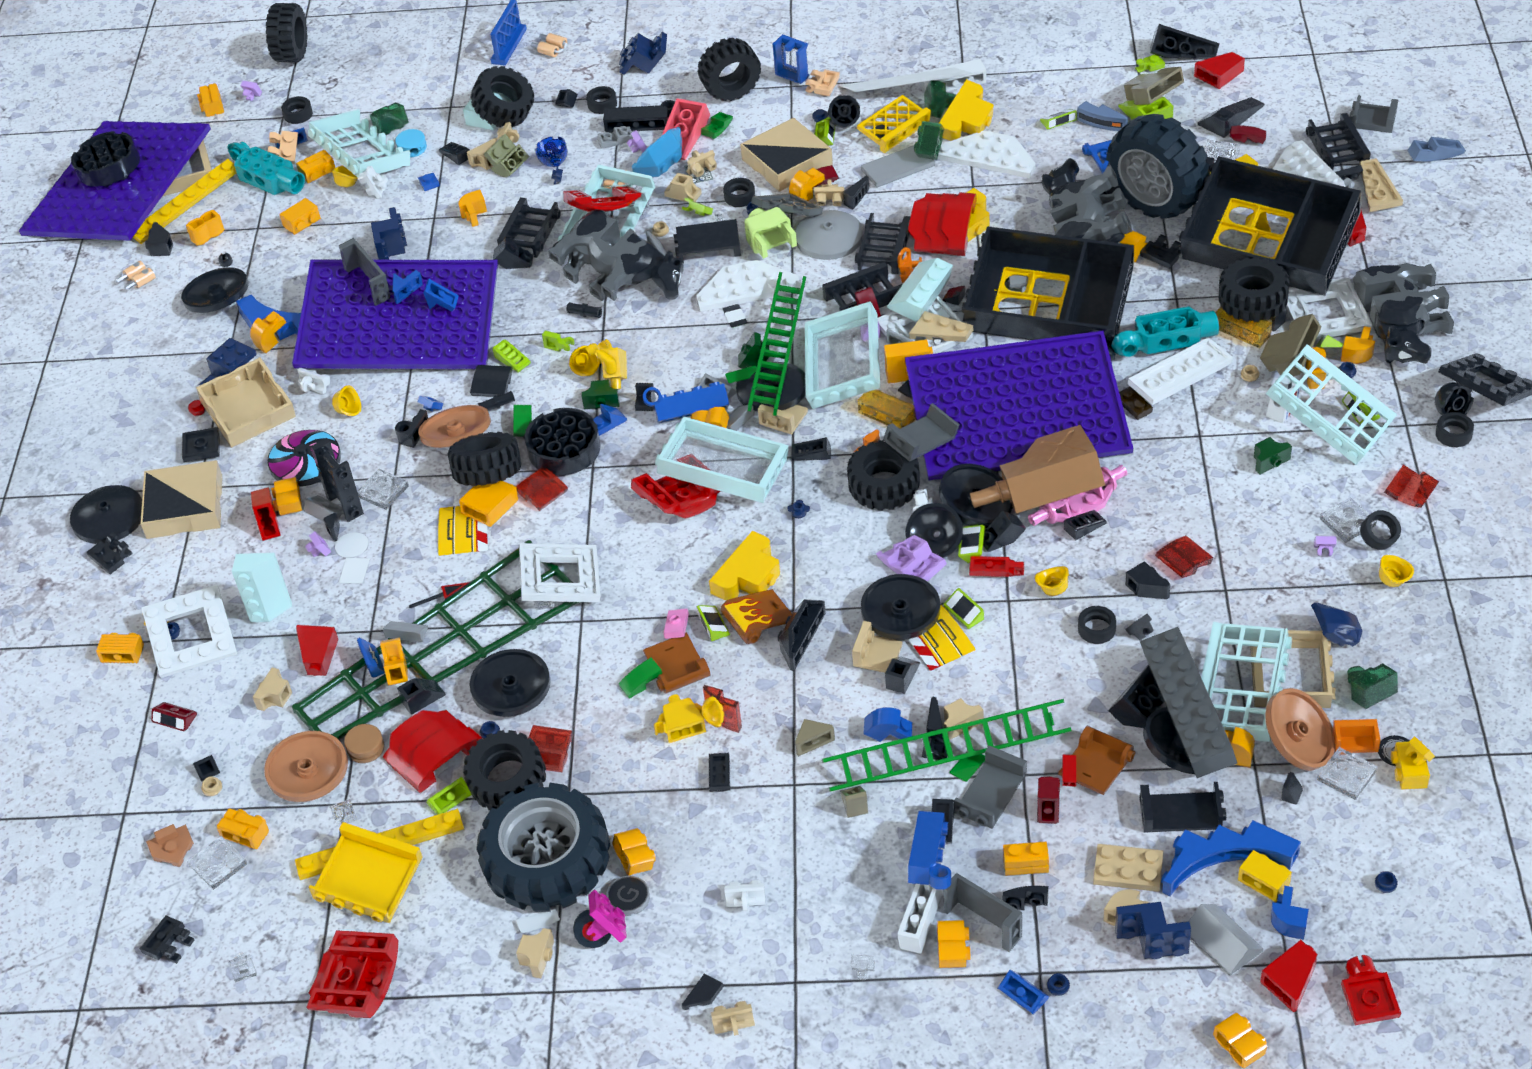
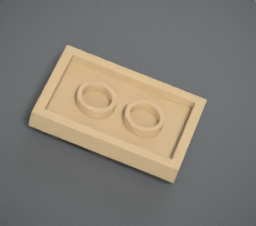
M1097 844L1093 885L1160 892L1163 850Z

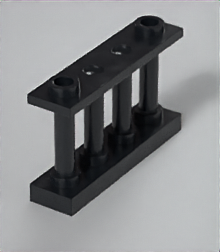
M1348 113L1340 114V121L1338 123L1316 127L1312 119L1308 120L1306 135L1311 139L1321 159L1332 170H1334V164L1354 160L1360 163V161L1370 160L1371 153ZM1334 130L1342 132L1341 134L1324 137L1320 135V133ZM1340 140L1348 142L1347 144L1331 147L1326 145V143ZM1347 150L1354 152V154L1333 157L1331 154Z
M520 197L497 239L498 245L507 238L520 247L531 248L534 258H537L540 252L543 251L544 244L557 219L561 216L558 202H554L551 209L548 210L530 207L527 203V198ZM528 214L547 216L545 220L525 218ZM523 224L541 227L539 231L519 229ZM517 235L535 237L533 242L515 240L514 238Z
M870 213L869 219L865 221V233L859 252L855 254V263L858 265V271L862 270L864 262L878 264L885 262L891 266L892 274H899L898 255L907 246L910 235L908 232L910 216H904L902 223L893 224L874 222V213ZM873 230H895L898 231L899 234H878L873 233ZM870 240L895 242L896 245L884 246L869 243ZM867 251L892 253V256L889 258L866 256Z
M882 262L822 284L823 298L826 302L834 299L840 306L839 311L857 306L855 297L857 290L871 287L878 307L881 308L891 302L902 287V284L894 287L888 280V265ZM882 282L887 290L878 293L873 284ZM850 293L855 301L846 304L841 296Z
M327 438L310 446L326 498L329 501L338 498L347 522L363 515L364 512L349 462L346 460L339 464L336 461L331 442Z

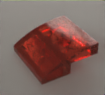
M1403 465L1384 493L1405 504L1422 508L1439 481L1424 471L1419 475Z
M540 468L515 486L517 492L525 501L529 500L539 511L568 491V487L556 475L545 468Z
M1187 535L1170 542L1155 554L1158 559L1181 578L1196 574L1199 567L1211 564L1214 558Z
M704 685V700L713 696L723 706L724 720L721 726L739 733L742 728L739 701L725 698L722 689Z
M533 725L529 738L538 746L546 770L563 772L568 758L567 751L573 737L572 730Z

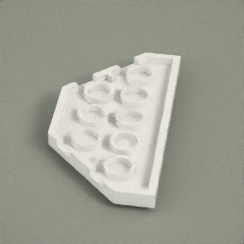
M981 131L980 133H974L943 143L936 153V159L1025 178H1030L1035 170V162L1016 137L991 131Z
M1303 140L1296 141L1287 146L1273 167L1274 170L1345 187L1344 181Z
M754 260L724 266L696 297L700 312L773 297L779 272H783L780 285L801 288L798 275ZM779 291L778 293L779 296L791 294L783 291Z

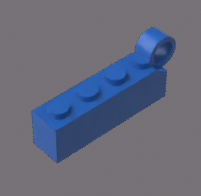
M719 382L711 383L707 388H702V386L691 388L692 391L684 392V390L676 391L674 395L668 397L666 394L661 395V392L655 387H649L643 393V401L647 406L654 407L658 423L688 417L699 410L708 411L714 407L727 408L730 405L725 384H720ZM653 391L658 395V400L656 402H649L646 399V394Z
M918 811L908 863V883L930 884L932 888L938 890L950 887L951 869L941 865L943 862V849H945L946 845L945 835L948 834V822H944V813Z

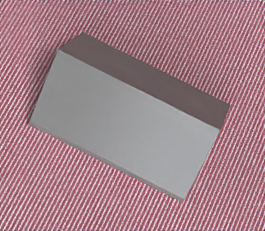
M1201 904L1189 920L1191 926L1190 938L1229 975L1235 973L1263 952V948L1216 904Z

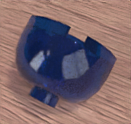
M552 136L539 141L536 144L537 148L534 149L539 162L548 167L560 166L568 154L566 141L559 136L558 139H553Z

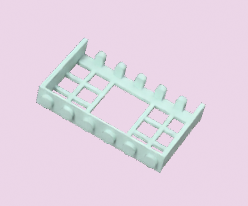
M359 109L309 122V137L357 178L360 173L366 171L368 166H372L375 172L379 174L401 168L402 166H410V151H403L402 147H398L394 151L393 140L387 141L386 145L385 133H380L377 137V127L375 125L371 126L369 131V121L367 118L362 119L360 123ZM352 127L355 131L347 133L344 129ZM339 130L342 134L334 136L330 132ZM361 134L363 137L354 139L351 135ZM347 137L351 141L342 143L338 139ZM368 140L380 152L354 159L341 147ZM386 155L385 157L377 158V156ZM370 158L373 159V160L368 161V162H364V161H363V160L370 159Z
M597 165L584 190V193L592 196V198H595L598 191L607 192V197L612 196V187L611 189L601 187L604 179L614 180L613 185L623 182L628 185L634 184L643 187L641 197L636 200L633 207L620 208L631 211L619 233L621 239L630 228L634 230L655 188L652 176ZM578 208L573 209L569 221L565 224L563 233L558 237V241L564 235L569 234L573 226L588 211Z
M1308 344L1266 392V395L1273 401L1277 402L1355 465L1365 456L1397 416L1395 412ZM1302 356H1305L1312 362V367L1309 370L1298 363ZM1294 366L1305 374L1300 381L1289 373ZM1317 367L1326 373V378L1323 382L1312 374L1313 370ZM1285 376L1296 384L1291 392L1280 384ZM1308 377L1319 385L1315 392L1303 384ZM1332 379L1342 385L1341 389L1343 391H1349L1357 397L1354 405L1336 427L1308 406L1325 384ZM1299 387L1310 395V398L1305 403L1294 395ZM1364 402L1371 408V413L1368 416L1356 408L1359 403ZM1352 412L1364 420L1359 427L1347 419ZM1379 414L1387 421L1380 427L1371 420L1373 415ZM1343 423H1346L1355 430L1350 438L1338 430ZM1367 423L1378 431L1373 438L1362 431ZM1358 434L1369 441L1364 449L1353 441Z
M1213 622L1201 678L1210 698H1212V693L1228 694L1226 705L1213 704L1216 710H1224L1223 720L1221 721L1224 730L1234 732L1235 727H1239L1248 731L1256 741L1270 742L1271 738L1268 733L1265 717L1263 726L1247 723L1249 713L1265 714L1266 709L1251 708L1253 697L1268 698L1269 701L1274 694L1283 690V687L1280 686L1281 682L1284 683L1286 678L1284 666H1288L1289 662L1287 649H1291L1292 637L1288 635V628ZM1222 645H1238L1236 655L1221 654ZM1242 646H1256V657L1240 656ZM1262 647L1277 648L1276 659L1260 658ZM1219 660L1274 664L1269 693L1214 688ZM1232 695L1248 696L1246 707L1230 706ZM1229 711L1245 712L1243 723L1227 722Z

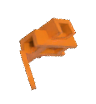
M904 247L898 255V268L901 272L902 283L913 272L914 269L912 268H915L919 262H922V257H919V261L911 260V250L908 247ZM907 251L905 258L902 259V255Z

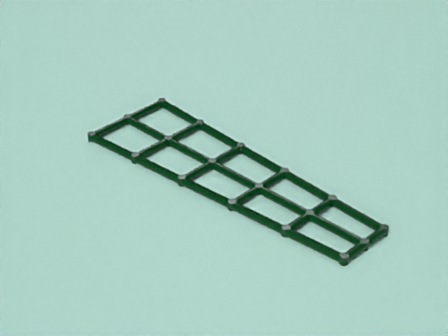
M531 540L525 541L527 544H533ZM518 548L487 571L481 572L480 576L470 582L471 584L447 600L437 603L433 609L412 623L423 625L439 614L454 630L414 656H411L402 646L407 669L412 667L422 679L435 680L438 683L475 661L485 658L489 653L524 633L536 629L538 625L579 602H563L539 617L532 619L515 602V600L521 597V588L508 595L491 578V576L520 557ZM541 562L549 569L541 575V582L556 576L562 583H574L553 562ZM485 582L502 600L463 625H460L445 609ZM506 606H509L526 623L484 648L467 632ZM458 636H461L475 651L472 655L433 677L418 663ZM379 646L376 649L378 654L381 655L382 650L381 646ZM361 658L349 668L343 669L339 675L302 701L293 704L292 709L294 714L304 722L310 731H321L318 725L359 699H362L372 711L331 734L340 739L353 727L366 724L377 717H382L384 713L402 703L400 696L379 706L369 695L370 692L387 682L386 674L363 688L351 675L366 665L364 658ZM344 680L355 691L354 694L313 720L303 710Z

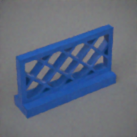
M510 0L490 34L494 54L490 59L491 64L506 66L527 30L526 24H521L517 0Z

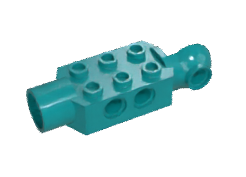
M245 142L228 144L227 149L230 157L235 161L234 166L239 180L273 195L284 191L298 194L303 189L305 176L303 173L294 170L291 161L256 146L250 148Z
M1189 306L1139 315L1135 319V331L1129 330L1119 333L1113 339L1111 346L1116 354L1125 357L1134 356L1137 351L1155 354L1190 347L1200 342L1201 338L1218 335L1219 322L1215 311L1200 313Z

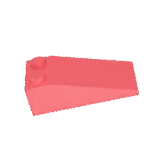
M677 98L663 134L676 127L681 129V159L686 160L701 135V128L706 126L710 112L705 103Z

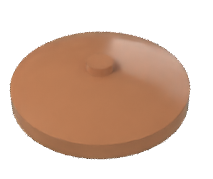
M462 405L438 412L425 420L420 426L418 433L421 442L426 446L436 448L450 447L453 443L459 442L460 439L485 432L490 426L491 418L488 410L482 406Z
M1287 688L1274 694L1267 703L1265 719L1270 738L1280 754L1292 765L1303 770L1312 771L1328 764L1334 754L1335 741L1332 725L1322 707L1310 695L1298 689Z
M305 731L285 738L273 748L266 759L264 773L270 789L277 796L288 801L306 802L325 796L340 784L347 771L348 759L342 743L333 735L321 731Z

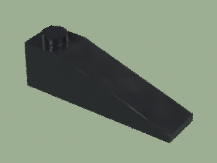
M1159 24L1153 35L1150 53L1164 58L1209 59L1216 57L1220 43Z
M1250 97L1206 115L1197 125L1225 138L1230 134L1231 126L1241 125L1264 107V103Z
M1149 665L1144 668L1108 710L1124 726L1144 728L1150 714L1160 709L1164 703Z

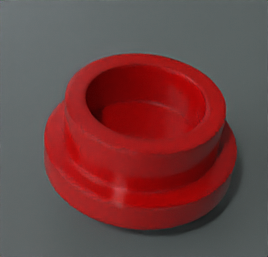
M194 400L188 405L189 412L194 416H200L205 413V407L200 400Z

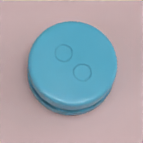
M417 129L405 130L399 133L395 139L397 148L402 147L403 151L409 150L410 157L421 155L427 148L424 133Z

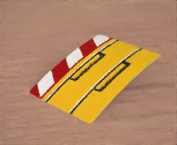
M460 506L439 508V556L488 550L486 524L461 514Z
M940 605V615L935 625L926 633L908 639L930 671L976 650L957 622L942 605Z

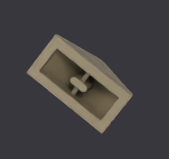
M804 719L795 740L798 757L835 741L834 727L830 724Z
M861 786L840 790L847 818L868 814L867 794Z

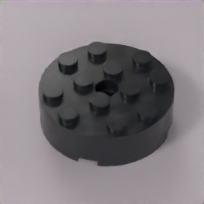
M115 131L91 137L79 146L80 149L77 152H73L71 157V164L80 181L85 185L94 187H108L119 180H125L138 166L140 161V154L131 136L125 132L116 134Z
M576 408L553 409V412L546 415L542 413L532 420L525 432V444L531 464L539 471L550 475L565 476L582 471L596 460L601 448L598 427L593 417L585 411Z

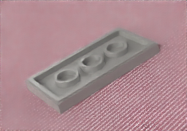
M916 144L861 165V170L865 175L869 176L870 181L878 188L935 166V161L920 144Z

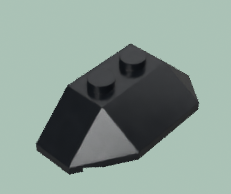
M804 599L795 608L792 615L788 616L785 628L778 634L780 651L791 671H795L826 614L825 601Z

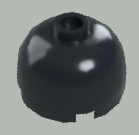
M838 95L829 104V119L832 124L839 128H849L860 117V105L850 95Z
M1458 382L1444 384L1435 396L1434 404L1437 411L1441 415L1450 412L1466 415L1474 402V398L1471 397V392L1473 393V391Z

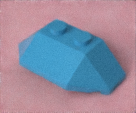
M676 127L668 130L641 154L637 162L632 165V171L652 177H659L667 172L682 157L681 129Z

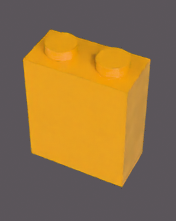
M927 340L884 345L885 371L888 384L908 380L905 357L933 354L932 346L929 347Z
M504 481L483 486H473L459 500L461 514L491 527L518 501L517 489L514 485Z

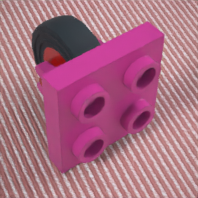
M594 889L588 894L589 910L580 913L574 921V937L579 944L587 948H598L605 945L611 938V935L621 943L627 938L625 914L620 908L613 907L605 894H599Z

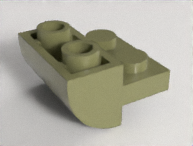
M506 134L502 135L484 153V156L493 165L491 170L502 177L512 175L530 157L520 144L515 146Z

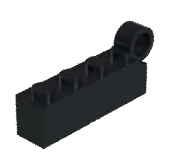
M666 100L661 105L604 108L603 123L605 132L613 133L614 127L621 126L630 127L632 132L636 130H664L675 101Z

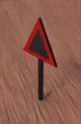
M471 583L441 586L442 593L410 604L409 608L419 606L442 596L447 600Z

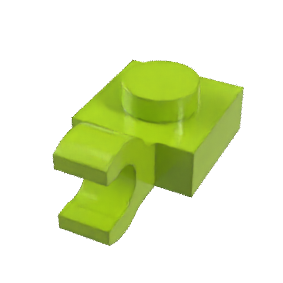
M1151 55L1136 60V63L1140 66L1135 67V69L1139 73L1145 70L1152 72L1165 68V62L1158 55Z
M685 198V201L689 202V206H682L683 210L692 211L694 209L696 214L702 216L705 213L712 215L713 208Z
M546 330L542 334L544 348L559 352L561 349L570 351L569 344H575L572 337L561 338L560 334Z

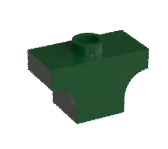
M754 332L747 343L742 345L741 352L738 354L739 368L744 369L758 365L763 343L761 341V334ZM764 356L763 361H767L770 356Z
M609 380L591 381L590 388L582 392L581 397L584 410L598 409L600 404L620 407L618 389L611 388Z
M1271 437L1256 443L1254 447L1255 471L1261 475L1291 460L1292 446L1288 442H1276Z

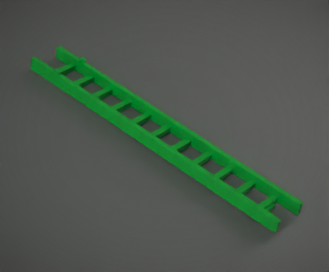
M779 272L747 409V411L751 412L753 401L775 405L773 416H777L806 283V276H803L801 288L780 285L783 272ZM779 291L799 294L798 299L779 296L778 293ZM776 301L797 305L796 310L775 306ZM777 312L793 315L794 320L773 317V314ZM771 323L792 326V329L787 331L771 328ZM769 334L790 338L789 342L768 339ZM766 345L787 348V351L783 353L767 350ZM770 356L785 360L784 364L763 361V357ZM761 367L781 370L782 374L779 376L763 373L760 370ZM758 379L780 382L779 387L758 384ZM760 390L776 393L777 397L774 399L757 396L755 392Z
M1064 699L822 758V763L841 759L847 782L828 787L829 792L983 754L987 748L973 751L968 731L969 726L981 723L987 747L992 746L997 749L1072 731L1071 727L1053 731L1054 721L1052 713L1048 712L1047 708L1065 703ZM1041 709L1047 733L1033 736L1027 712ZM1022 714L1027 738L1013 741L1008 717ZM1002 719L1008 743L993 746L988 722ZM962 728L968 753L953 756L948 732ZM942 733L948 758L934 761L928 737ZM922 738L928 763L913 766L907 742ZM902 744L907 768L893 771L887 747ZM881 749L887 773L873 776L867 752ZM861 754L867 778L852 781L847 757Z

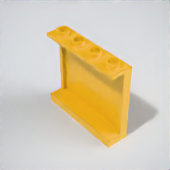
M342 822L339 828L341 837L316 885H309L308 887L311 895L318 902L323 903L326 901L332 903L338 909L347 908L356 915L362 916L364 914L370 916L376 922L381 923L384 921L390 923L423 858L420 848Z

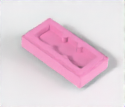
M687 608L668 611L664 629L665 639L685 636L689 616Z

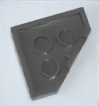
M791 193L752 196V203L764 210L778 207L784 213L802 214L807 217L822 215L823 212L822 207Z

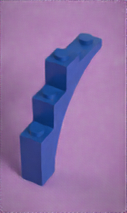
M252 295L236 301L239 313L250 329L257 318L263 320L274 311L286 321V324L275 332L279 340L293 334H298L301 313L272 309L257 301Z
M1252 820L1249 827L1245 826L1241 834L1218 825L1215 832L1211 831L1207 839L1185 829L1181 837L1177 836L1174 841L1175 855L1170 871H1165L1162 876V893L1171 896L1181 883L1196 872L1222 862L1246 860L1253 850L1266 855L1270 860L1290 870L1300 853L1301 841Z

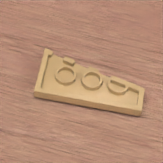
M1377 158L1360 161V165L1363 168L1361 175L1369 212L1402 206V197Z

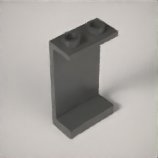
M354 238L340 244L339 249L346 272L348 273L360 267L369 277L374 305L376 306L390 299L386 274Z
M932 403L930 404L927 416L901 429L893 423L888 425L883 440L910 462L955 439L959 424Z
M988 746L985 751V763L963 798H955L954 813L962 818L973 820L981 826L993 829L1026 776L1027 761Z
M958 873L951 878L950 887L943 889L944 912L946 914H949L957 903L962 904L1002 929V948L1008 952L1022 938L1021 911Z

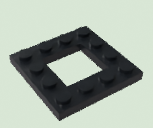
M1475 353L1441 365L1438 371L1442 375L1502 406L1532 395V380L1517 376L1516 372L1501 368L1499 363L1490 362L1481 354ZM1480 371L1505 385L1498 388L1492 385L1491 381L1476 377L1475 373Z

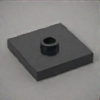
M218 427L182 433L183 462L220 456V431Z

